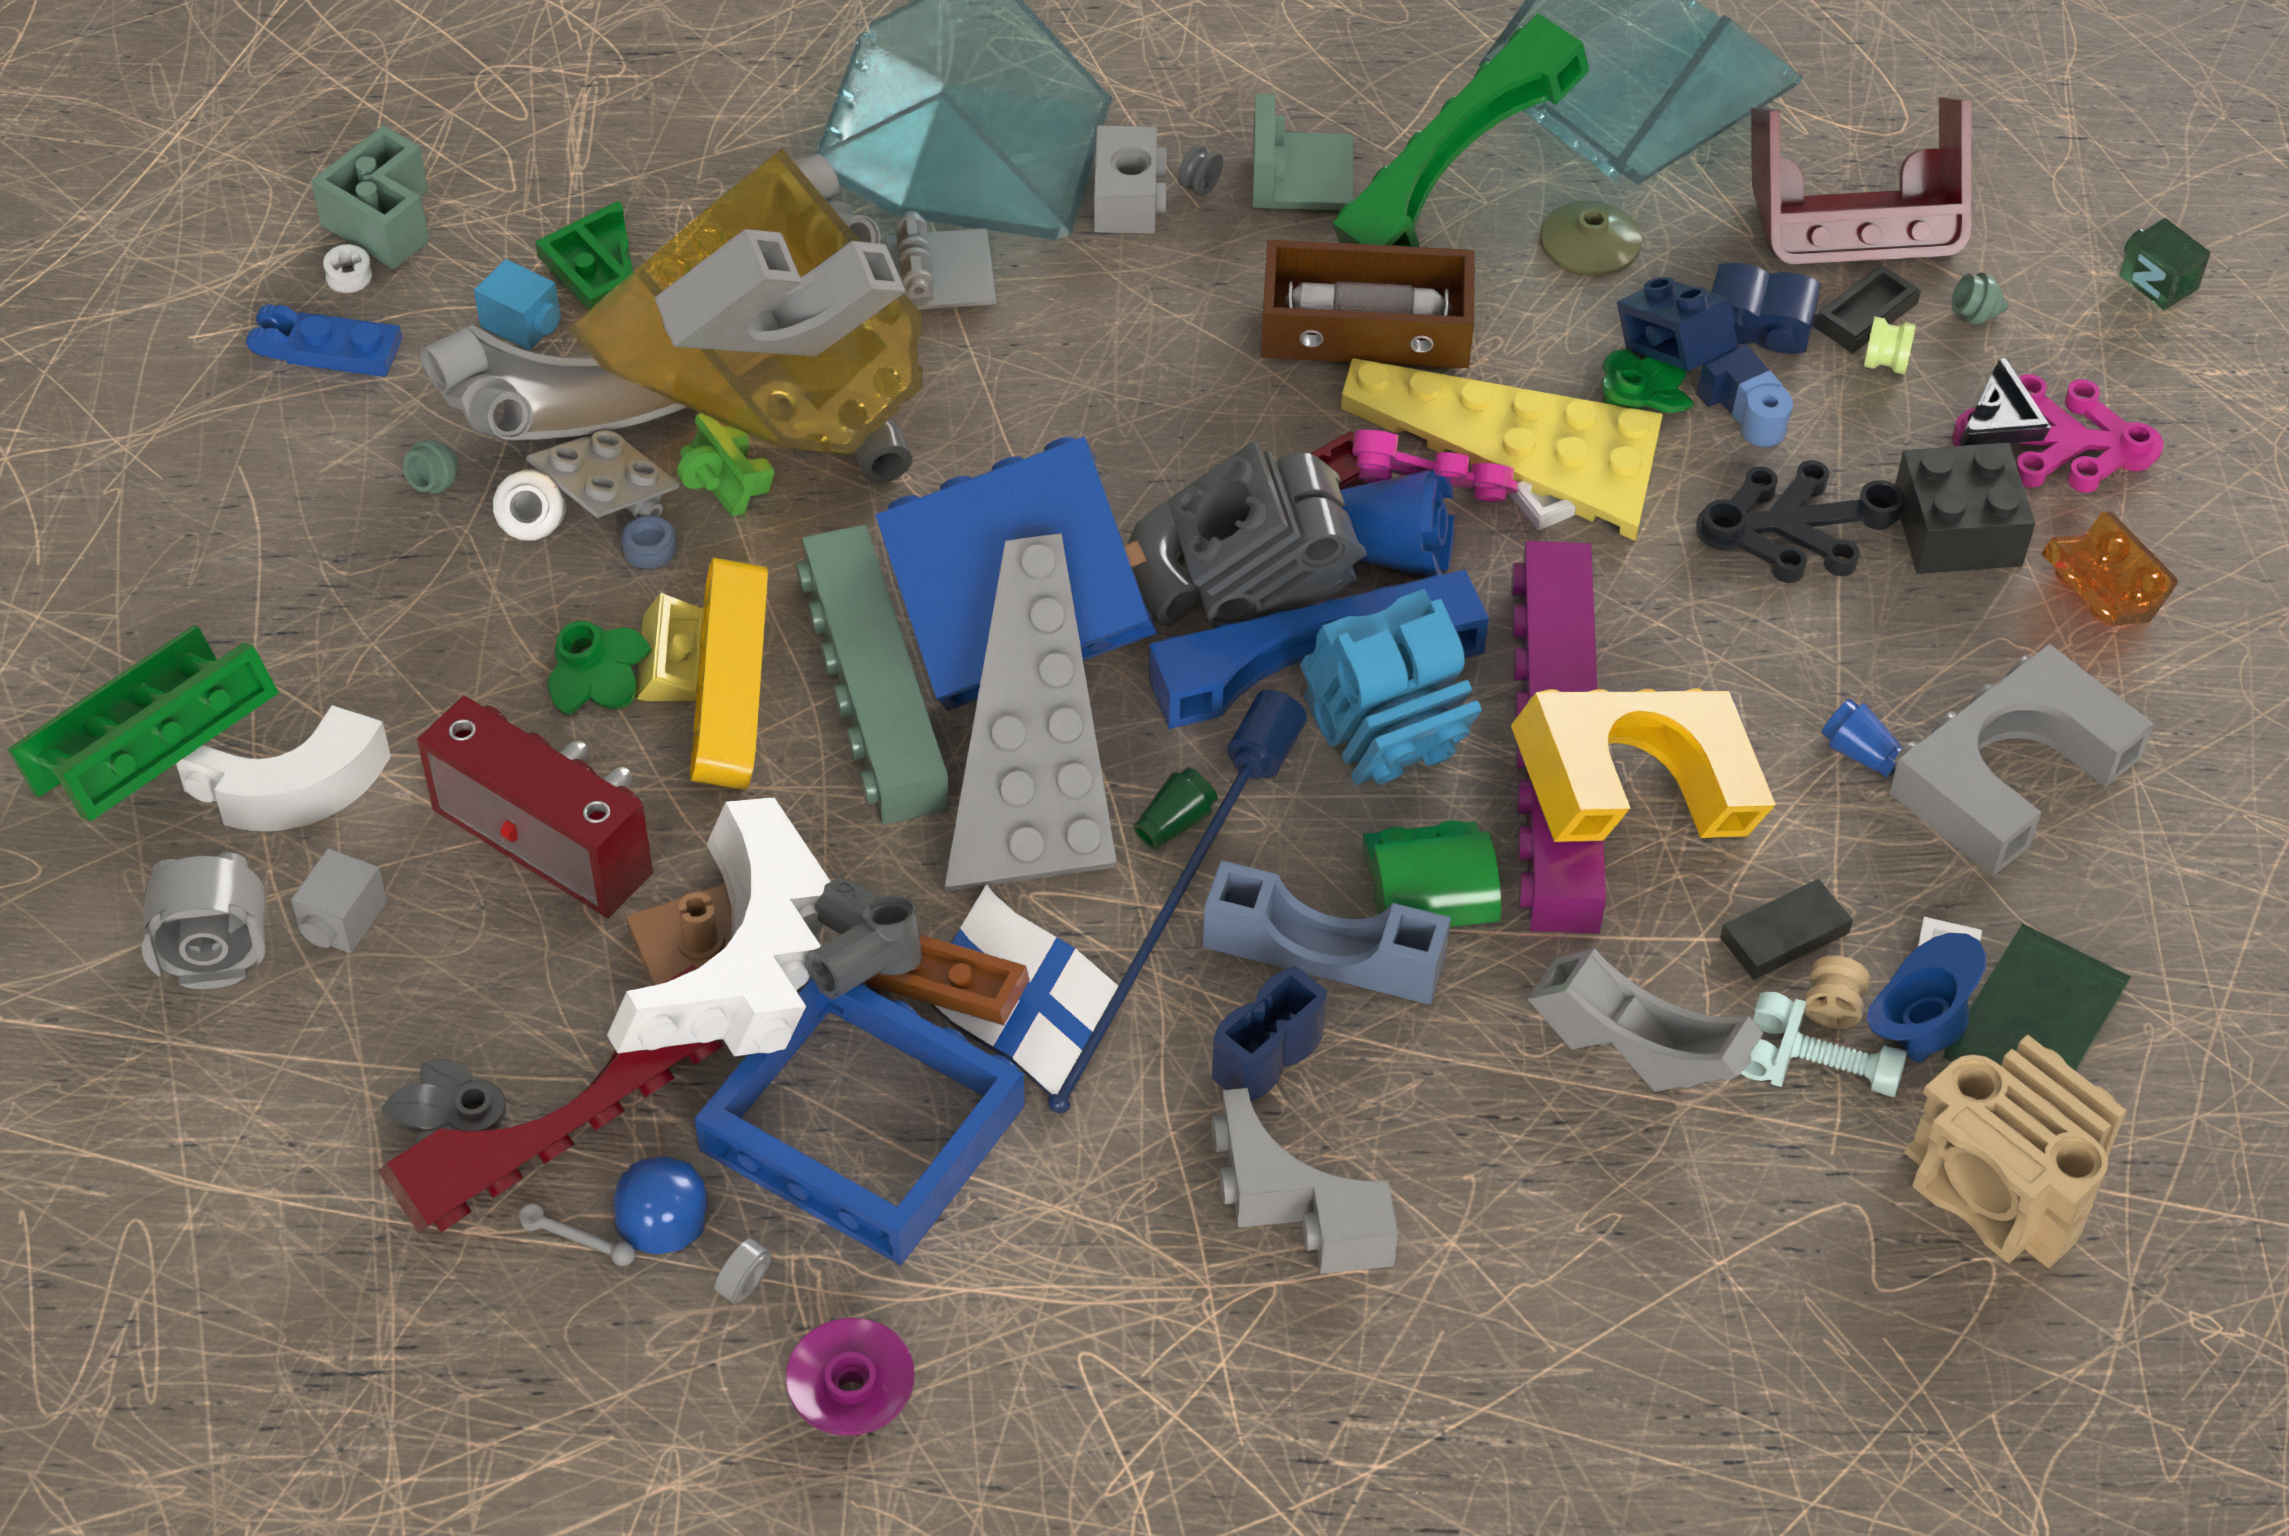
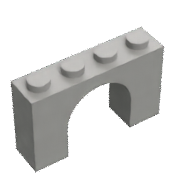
M744 229L654 299L663 318L664 329L671 338L674 347L818 356L904 294L906 290L886 244L851 241L816 268L800 277L782 233Z
M2048 644L2031 658L2028 655L2021 657L2011 667L2007 676L1995 686L1990 683L1983 686L1974 695L1970 704L1958 714L1953 712L1946 714L1936 724L1932 733L1920 743L1916 741L1908 743L1894 760L1896 764L1894 769L1896 770L1889 794L1993 877L2031 847L2042 812L1990 771L1979 751L1993 742L2012 738L2041 742L2056 749L2102 786L2107 787L2142 759L2154 723L2051 644Z

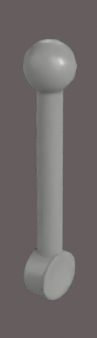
M527 1204L520 1209V1223L528 1231H535L540 1228L546 1229L610 1255L612 1261L618 1266H627L634 1261L635 1249L628 1242L622 1241L614 1244L544 1215L542 1207L538 1204Z

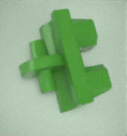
M711 412L697 414L695 418V423L698 427L697 435L691 444L681 449L680 454L683 458L677 467V475L684 486L690 489H698L705 486L707 490H712L730 516L745 514L750 496L767 494L769 492L774 477V468L765 457L752 460L746 459L750 444L748 435L739 424L721 426Z

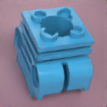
M1425 589L1398 598L1391 606L1376 614L1359 617L1347 616L1322 625L1316 636L1314 652L1306 655L1300 664V668L1309 685L1303 696L1320 732L1332 747L1350 741L1341 755L1345 765L1359 761L1350 775L1354 785L1371 779L1374 780L1376 785H1381L1403 775L1402 768L1424 760L1426 766H1432L1447 760L1457 752L1455 747L1470 734V726L1482 711L1478 700L1462 705L1473 690L1468 680L1453 685L1465 664L1462 643L1442 599L1431 602Z

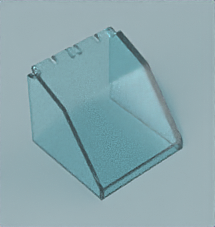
M913 0L871 22L868 28L871 33L863 32L858 35L849 60L850 63L847 65L837 93L838 96L835 98L825 130L815 155L819 154L829 161L837 175L839 185L898 217L912 211L918 213L920 217L929 222L976 229L987 228L990 231L1058 240L1072 233L1096 153L1097 126H1104L1112 97L1023 0Z

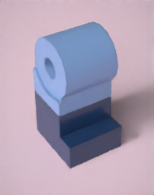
M1747 344L1730 350L1702 365L1696 395L1708 408L1721 403L1741 424V433L1751 444L1760 447H1771L1778 445L1784 440L1793 409V399L1782 386V383Z

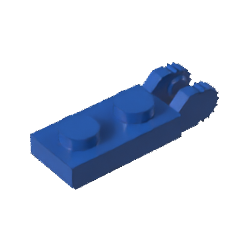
M266 304L261 306L256 315V322H258V326H261V328L255 327V329L249 331L246 345L257 356L261 355L262 357L268 356V358L286 360L288 364L385 377L388 375L402 341V334L398 325L299 312L298 315L287 306Z

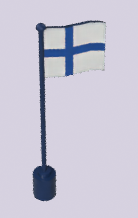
M1263 690L1255 697L1227 748L1228 755L1239 773L1119 986L1076 948L1015 913L986 884L951 944L1026 965L1030 980L1004 1026L930 1004L932 1008L953 1027L1013 1062L1049 1095L1048 1105L1053 1112L1059 1114L1067 1112L1071 1107L1068 1099L1246 782L1249 778H1271L1278 774L1307 722V714L1301 704L1291 696L1276 690Z

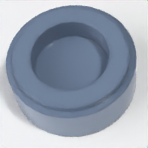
M658 516L636 518L630 521L621 533L624 557L635 567L654 569L664 566L674 558L677 552L675 529L664 518Z

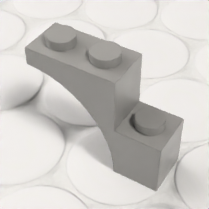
M1595 948L1555 958L1528 998V1001L1571 1050L1596 1044L1604 1046L1612 1043L1654 1092L1678 1087L1690 1088L1699 1083L1719 1079L1731 1080L1737 1077L1750 1064V1054L1763 1035L1762 1030L1750 1016L1718 1017L1700 1014L1683 1009L1652 995L1617 971Z
M1248 1088L1223 1090L1222 1115H1212V1135L1215 1152L1226 1151L1228 1167L1220 1168L1221 1194L1224 1205L1234 1204L1238 1228L1302 1221L1306 1251H1317L1320 1274L1393 1267L1395 1265L1398 1230L1389 1182L1347 1179L1324 1173L1308 1166L1285 1151L1265 1130L1254 1111Z

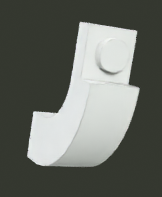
M331 705L314 733L302 745L283 755L266 759H248L202 745L176 763L184 791L202 802H217L225 826L250 831H279L318 822L353 803L374 783L389 761L391 754L383 721Z

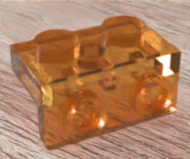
M2111 511L2101 512L2084 535L2052 537L2041 552L2042 556L2055 568L2057 578L2067 586L2074 588L2090 605L2091 613L2098 620L2109 626L2151 622L2178 584L2177 577Z

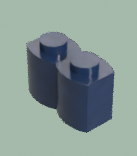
M1743 263L1719 264L1711 293L1729 299L1736 316L1734 327L1738 344L1755 342L1766 349L1779 353L1796 354L1807 351L1818 305L1820 282L1798 273L1777 272L1769 274L1763 269Z
M1297 966L1284 969L1272 976L1259 990L1255 1002L1237 1008L1226 1016L1218 1026L1213 1040L1212 1079L1225 1090L1248 1088L1250 1101H1254L1269 1092L1280 1079L1284 1067L1302 1061L1319 1045L1324 1033L1327 990Z

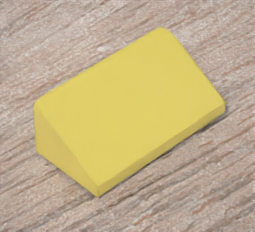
M660 593L647 609L642 620L641 635L646 639L652 651L646 658L638 662L635 699L642 701L696 700L703 608Z

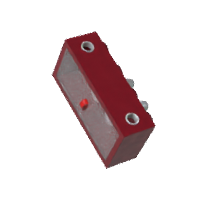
M465 695L417 738L431 805L435 812L609 919L653 874L644 806L639 797L628 789L633 779L632 773L625 767L613 769L604 779L597 776L594 770L584 762L589 753V749L584 742L579 740L571 742L559 753L539 734L524 732L508 722L505 716L496 708L489 705L483 707Z

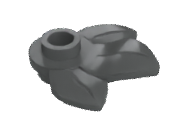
M437 1060L423 1063L420 1070L421 1083L409 1084L396 1090L387 1099L381 1110L383 1116L390 1121L407 1129L417 1131L413 1144L415 1145L438 1129L460 1131L498 1129L506 1114V1102L502 1091L493 1083L475 1080L470 1071L457 1062ZM483 1103L479 1108L467 1109L470 1105Z

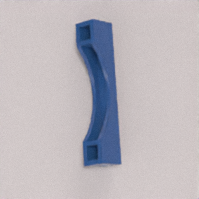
M1466 569L1447 574H1435L1418 581L1396 586H1384L1367 593L1341 599H1329L1316 605L1290 611H1278L1269 616L1235 624L1227 623L1214 629L1184 636H1172L1163 641L1150 643L1149 681L1169 729L1222 717L1237 698L1257 682L1285 667L1302 662L1306 655L1314 652L1316 636L1322 625L1347 616L1359 617L1376 614L1391 606L1398 598L1425 589L1431 602L1442 599L1462 643L1464 658L1485 653L1489 617Z

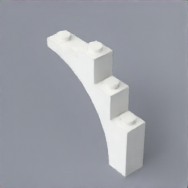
M775 798L725 802L707 842V846L723 875L731 904V940L726 948L692 972L667 983L627 991L607 1034L617 1053L646 1049L656 1050L662 1047L697 1042L707 1043L719 1039L725 1041L734 1056L772 1053L786 1049L806 1008V1005L797 993L804 988L810 976L807 971L806 956L812 954L815 949L821 946L815 936L819 935L824 924L817 919L818 912L815 910V903L820 899L825 884L831 881Z

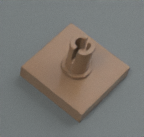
M725 883L700 892H691L682 898L626 916L628 931L652 986L667 982L693 964L697 969L726 948L731 940V904Z

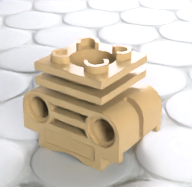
M2027 1034L2020 1041L2017 1051L2011 1049L2004 1055L2001 1066L1984 1056H1961L1928 1083L1923 1091V1094L1927 1096L1923 1109L1926 1113L1921 1116L1914 1140L1906 1146L1904 1154L1919 1165L1912 1187L1937 1207L1946 1209L1965 1220L1977 1232L1983 1244L2005 1262L2010 1264L2023 1250H2026L2049 1269L2076 1244L2083 1232L2093 1202L2106 1174L2109 1154L2127 1110L2116 1103L2113 1096L2105 1089L2094 1086L2069 1067L2057 1052L2043 1047Z

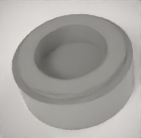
M751 1238L744 1241L724 1264L715 1282L714 1290L733 1304L744 1301L755 1290L766 1274L771 1262L770 1251Z

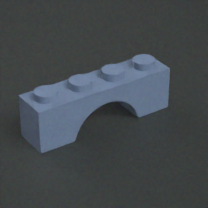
M1221 860L1204 907L1203 948L1286 969L1297 966L1306 974L1432 1005L1446 959L1451 917L1395 903L1381 914L1370 918L1345 919L1318 912L1296 899L1286 889L1278 874Z

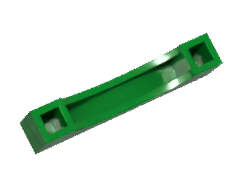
M1539 13L1525 26L1519 27L1511 35L1508 44L1491 61H1487L1479 67L1472 81L1458 95L1452 96L1444 103L1440 113L1425 129L1416 132L1408 141L1406 148L1389 165L1378 170L1371 184L1355 200L1349 201L1342 207L1337 218L1332 222L1339 243L1419 247L1420 244L1415 227L1427 197L1445 170L1472 142L1501 121L1522 110L1546 101L1557 105L1590 71L1583 42Z

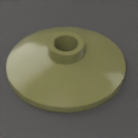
M1577 201L1560 206L1546 217L1542 224L1540 240L1545 254L1559 267L1585 276H1605L1622 271L1636 260L1641 249L1642 235L1635 220L1618 207L1598 201Z

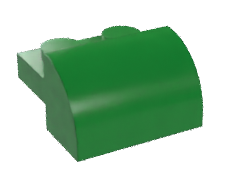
M1449 820L1440 823L1438 826L1411 829L1390 827L1381 832L1363 834V855L1374 882V903L1378 914H1381L1395 903L1451 917L1450 927L1501 921V892L1495 851L1489 831L1480 832L1476 821Z

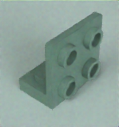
M1255 94L1252 208L1341 210L1346 203L1354 200L1353 136L1351 134L1285 132V115H1275V94Z

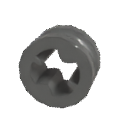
M1198 144L1193 146L1187 152L1179 167V185L1184 188L1193 186L1195 193L1201 196L1207 195L1214 188L1223 168L1222 155L1215 152L1208 154L1207 149Z

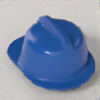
M1951 932L1933 937L1918 946L1904 960L1886 987L1868 1007L1866 1020L1872 1032L1884 1039L1895 1040L1897 1045L1908 1051L1907 1055L1909 1058L1918 1063L1924 1062L1932 1053L1946 1049L1961 1039L1967 1030L1969 1020L1967 999L1978 985L1986 969V952L1980 941L1967 933Z

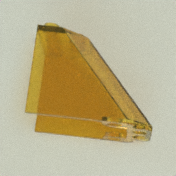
M781 148L705 209L568 329L597 363L610 373L777 447L850 455L865 442L866 436L876 432L900 409V405L904 401L910 400L923 388V366L918 365V338L922 336V314L905 293L818 356L674 347L671 338L664 329L663 318L654 299L744 229L782 233L800 277L816 268L849 242H861L783 148Z

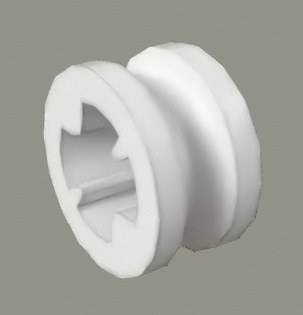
M347 244L334 247L326 253L323 259L326 282L336 292L353 293L362 290L372 279L369 255L366 250L359 246ZM346 266H353V271L343 273L342 268Z

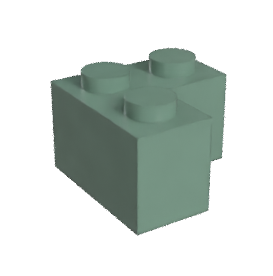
M381 126L311 180L321 226L349 243L366 250L367 254L390 268L395 269L430 241L421 198L428 192L420 146L388 127Z

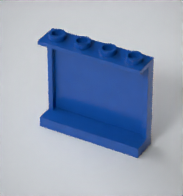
M1085 436L1078 439L1074 437L1056 439L1044 447V452L1025 459L1021 456L1005 458L995 463L990 472L974 478L958 476L949 479L941 484L940 490L921 498L917 495L898 498L888 505V510L875 514L935 696L947 711L978 700L1005 541L1062 533L1083 661L1157 634L1151 614L1144 603L1095 464L1094 452Z

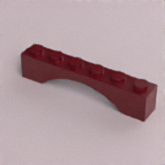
M693 964L667 982L692 972L697 968ZM719 1039L707 1043L697 1042L662 1047L656 1050L646 1049L617 1053L614 1049L607 1064L590 1085L570 1103L540 1119L506 1129L483 1131L438 1129L387 1162L378 1172L418 1233L433 1223L441 1233L472 1213L466 1201L484 1189L488 1191L493 1199L524 1178L518 1169L519 1166L538 1155L543 1164H546L575 1145L569 1133L587 1121L593 1130L596 1131L625 1111L619 1100L636 1089H639L643 1097L646 1098L675 1078L669 1067L688 1056L693 1065H696L723 1047L724 1044Z

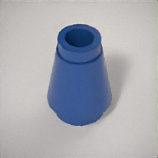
M1847 699L1835 711L1821 731V734L1830 740V748L1877 773H1881L1887 779L1895 772L1896 769L1894 767L1896 764L1894 760L1903 747L1866 703H1862L1859 706L1852 699Z

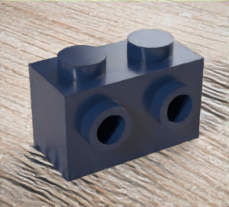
M1659 277L1646 282L1643 286L1644 289L1617 301L1624 341L1628 350L1689 371L1738 347L1734 327L1736 316L1729 299L1707 292L1704 288L1692 287L1674 281L1671 277Z

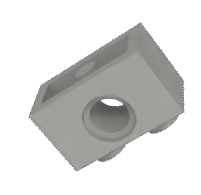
M1097 126L1094 232L1155 234V213H1165L1166 182H1156V178H1166L1167 148L1157 147V127Z

